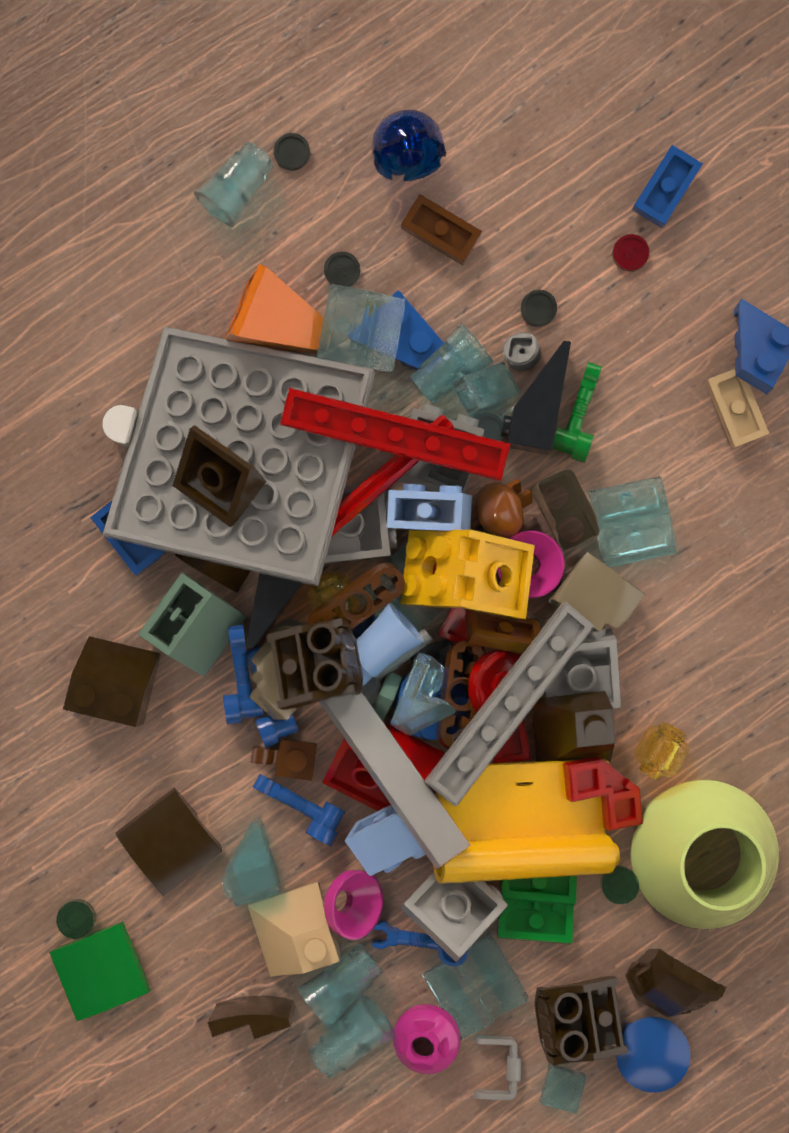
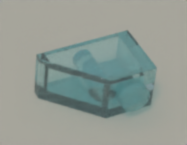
M262 817L255 818L251 822L225 869L226 876H222L225 895L227 898L233 897L235 907L278 895L282 888Z

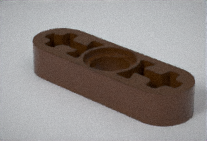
M390 563L376 565L312 610L307 618V624L318 623V620L323 617L326 621H330L337 616L333 608L338 606L351 629H353L402 593L405 586L402 573L396 566ZM383 574H386L388 577L394 576L391 579L393 586L389 589L385 586H380L382 582L379 577ZM367 584H369L372 590L377 588L374 593L378 598L374 601L369 592L364 588ZM353 594H361L366 599L364 608L355 613L346 610L345 603L348 597Z
M467 640L453 644L449 648L446 657L436 737L438 742L447 749L454 742H452V736L446 734L447 727L454 726L456 715L448 716V710L454 712L466 711V717H458L457 729L464 730L476 715L470 697L467 703L462 706L455 704L451 699V690L456 684H462L469 689L468 678H453L454 673H461L463 669V661L457 659V654L464 652L465 648H467L468 655L473 656V662L467 663L465 666L464 675L471 674L474 664L484 654L480 646L468 644Z

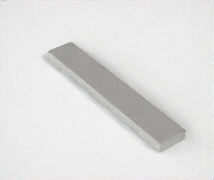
M562 602L424 782L456 807L588 636L594 625L567 602Z
M362 692L359 695H347L319 701L436 869L470 846Z

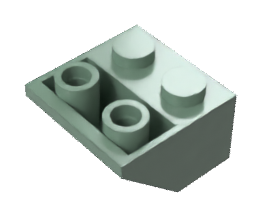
M181 573L138 635L169 657L205 677L230 642L228 627L242 625L248 616L188 574Z

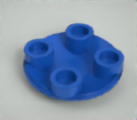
M645 1017L628 1023L623 1027L622 1037L624 1044L628 1047V1053L617 1055L616 1061L622 1076L630 1085L644 1092L657 1093L669 1090L682 1080L690 1064V1047L686 1036L675 1023L660 1017Z

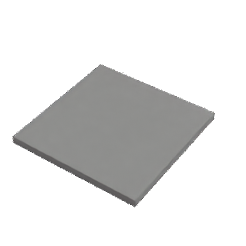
M164 327L103 535L111 539L318 586L356 445L280 426L288 390L293 388L366 407L375 376L374 369ZM194 425L254 466L267 481L238 521L231 527L172 486L189 430Z

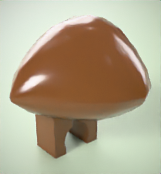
M518 479L506 485L500 482L484 485L476 495L475 510L477 519L485 532L507 539L519 533L524 526L522 508L533 503L532 492L529 489L522 492L521 482Z

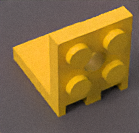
M470 529L451 531L409 530L403 575L405 586L401 593L400 604L423 607L463 608L514 619H526L535 545ZM436 562L437 568L435 574H433V566ZM498 568L501 571L499 585L496 582V571Z

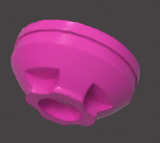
M523 531L510 537L509 539L535 545L534 556L539 562V570L535 575L531 576L528 598H537L551 592L559 584L564 572V557L559 545L550 536L538 531ZM498 568V569H497V572H498L499 578H500V580H501V571H500V569Z
M348 870L343 872L332 882L325 894L324 913L326 922L335 934L345 939L357 940L368 935L376 926L382 913V887L378 879L374 875L369 876L366 871ZM344 890L347 896L346 904L343 909L338 911L336 908V898Z
M419 1004L409 1008L399 1017L394 1028L393 1046L400 1061L412 1071L421 1074L441 1072L455 1060L459 1052L461 1043L460 1030L454 1018L446 1010L431 1004ZM418 1037L429 1039L433 1043L434 1052L429 1056L417 1054L413 1048V1040Z

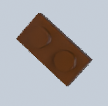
M419 194L401 223L402 230L462 266L482 234V231L421 194Z
M467 610L464 616L468 644L523 654L541 631L539 620L530 618L514 619L473 610Z

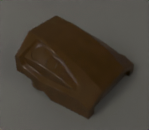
M339 618L326 622L299 625L266 635L267 642L271 643L277 675L280 701H277L278 709H293L330 698L361 694L363 674L358 646L347 620Z
M648 949L638 960L631 963L625 975L634 998L666 1017L688 1014L694 1010L701 1009L710 1002L718 1001L724 995L727 988L668 955L661 949Z
M606 976L568 985L537 987L534 1006L539 1039L548 1063L555 1066L573 1062L596 1061L628 1053V1047L624 1044L615 991V986L618 985L617 977Z

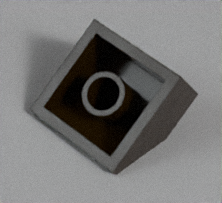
M89 636L73 669L63 710L133 727L144 725L161 653Z

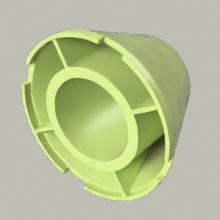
M692 780L679 783L663 791L644 809L642 815L643 824L637 825L635 833L633 832L630 859L634 878L639 889L658 912L683 926L698 929H714L742 920L756 910L764 901L776 878L779 863V847L776 833L769 817L752 797L742 790L723 782ZM717 828L731 829L736 835L740 846V862L733 877L716 889L696 890L690 888L684 872L685 857L690 845L697 837L709 830Z

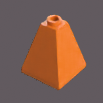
M258 264L248 279L225 339L277 350L315 354L320 350L324 352L327 350L333 336V331L328 329L330 323L271 270L262 264Z

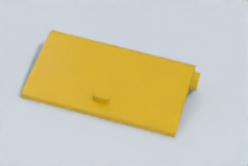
M575 760L489 763L456 807L436 792V798L470 844L466 850L440 868L436 869L433 865L435 878L440 884L609 874L618 865L620 852L617 844L613 843L612 839L605 834L601 796L576 802H570L566 799L563 763ZM530 782V783H528V784H516V783Z

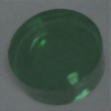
M616 865L612 873L603 874L600 880L603 894L609 901L615 904L631 902L639 891L637 876L631 869L623 865Z
M74 899L67 902L60 908L56 917L59 931L71 939H78L87 935L96 922L94 908L90 903L82 899Z

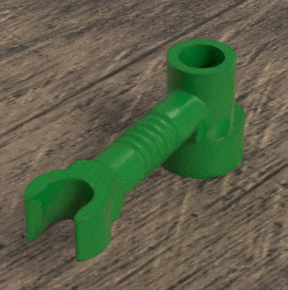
M590 362L587 363L576 397L577 400H575L566 429H557L552 447L554 450L572 455L571 459L582 463L586 462L594 435L580 430L602 366Z

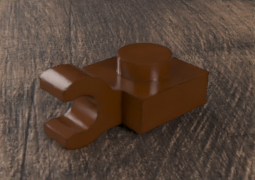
M281 738L279 749L253 746L251 763L277 765L275 776L312 781L317 743Z

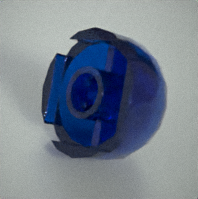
M412 109L400 110L382 119L376 127L372 140V156L377 172L386 179L393 180L392 175H405L403 177L404 181H414L425 178L439 169L441 166L440 159L443 156L446 157V147L439 125L428 114Z

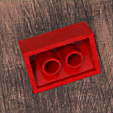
M383 722L425 781L445 755V752ZM344 738L322 783L376 811L391 805ZM429 786V788L431 789V791H432V792L434 793V795L436 796V791L433 790V789Z

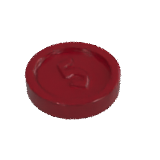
M624 235L617 240L613 247V260L624 271H637L645 265L649 258V246L638 235Z

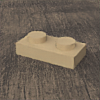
M735 369L705 381L732 449L769 434L749 383L737 377Z

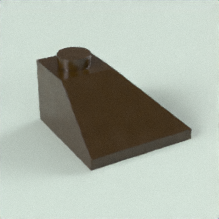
M606 691L538 699L532 707L536 762L580 760L595 756L611 762L615 746L614 714Z

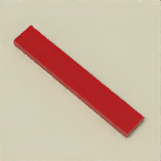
M293 388L288 390L280 426L497 481H502L511 446L509 443Z

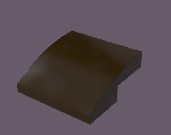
M175 787L115 832L116 837L163 896L222 852L221 844L198 819L197 812Z
M239 997L216 1003L207 1023L212 1037L249 1025L253 1038L257 1039L291 1027L296 1006L294 1000L283 997Z

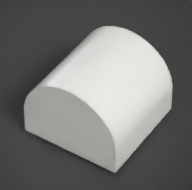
M118 405L109 409L103 418L105 434L117 444L129 447L139 411L125 405Z

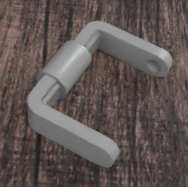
M475 1036V1043L510 1046L506 1067V1080L509 1081V1090L479 1089L474 1091V1098L487 1100L514 1099L517 1094V1082L521 1081L522 1057L517 1055L518 1046L516 1039L512 1036Z

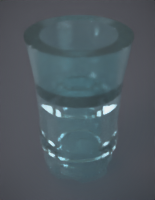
M246 142L239 151L234 152L229 160L206 183L194 192V195L211 215L225 225L234 227L243 209L266 180V175L273 168L272 160L253 143Z
M460 323L448 339L419 365L421 369H418L411 375L410 379L431 403H434L442 394L446 396L473 374L494 362L474 335Z
M359 944L350 953L346 952L340 957V962L332 964L316 977L300 985L298 990L315 1014L331 1029L343 1013L374 984L372 981L378 978L383 971L369 952Z
M361 995L350 1010L334 1026L319 1037V1041L309 1051L313 1062L320 1072L332 1079L340 1071L347 1070L356 1061L375 1048L395 1038V1033L388 1018L378 1005L368 996Z

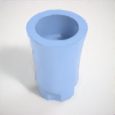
M388 603L377 619L356 639L363 674L362 685H365L372 677L376 678L389 665L424 642L417 628L392 603Z

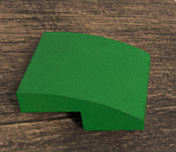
M577 875L501 880L500 893L503 901L508 906L498 917L497 938L571 945L573 940L574 905L576 904Z
M123 921L94 931L84 938L56 947L49 952L76 1021L105 1012L151 991Z

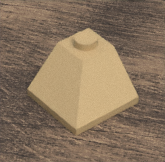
M318 881L248 904L270 977L303 974L340 962L341 950L336 934L329 928L326 922L324 897Z

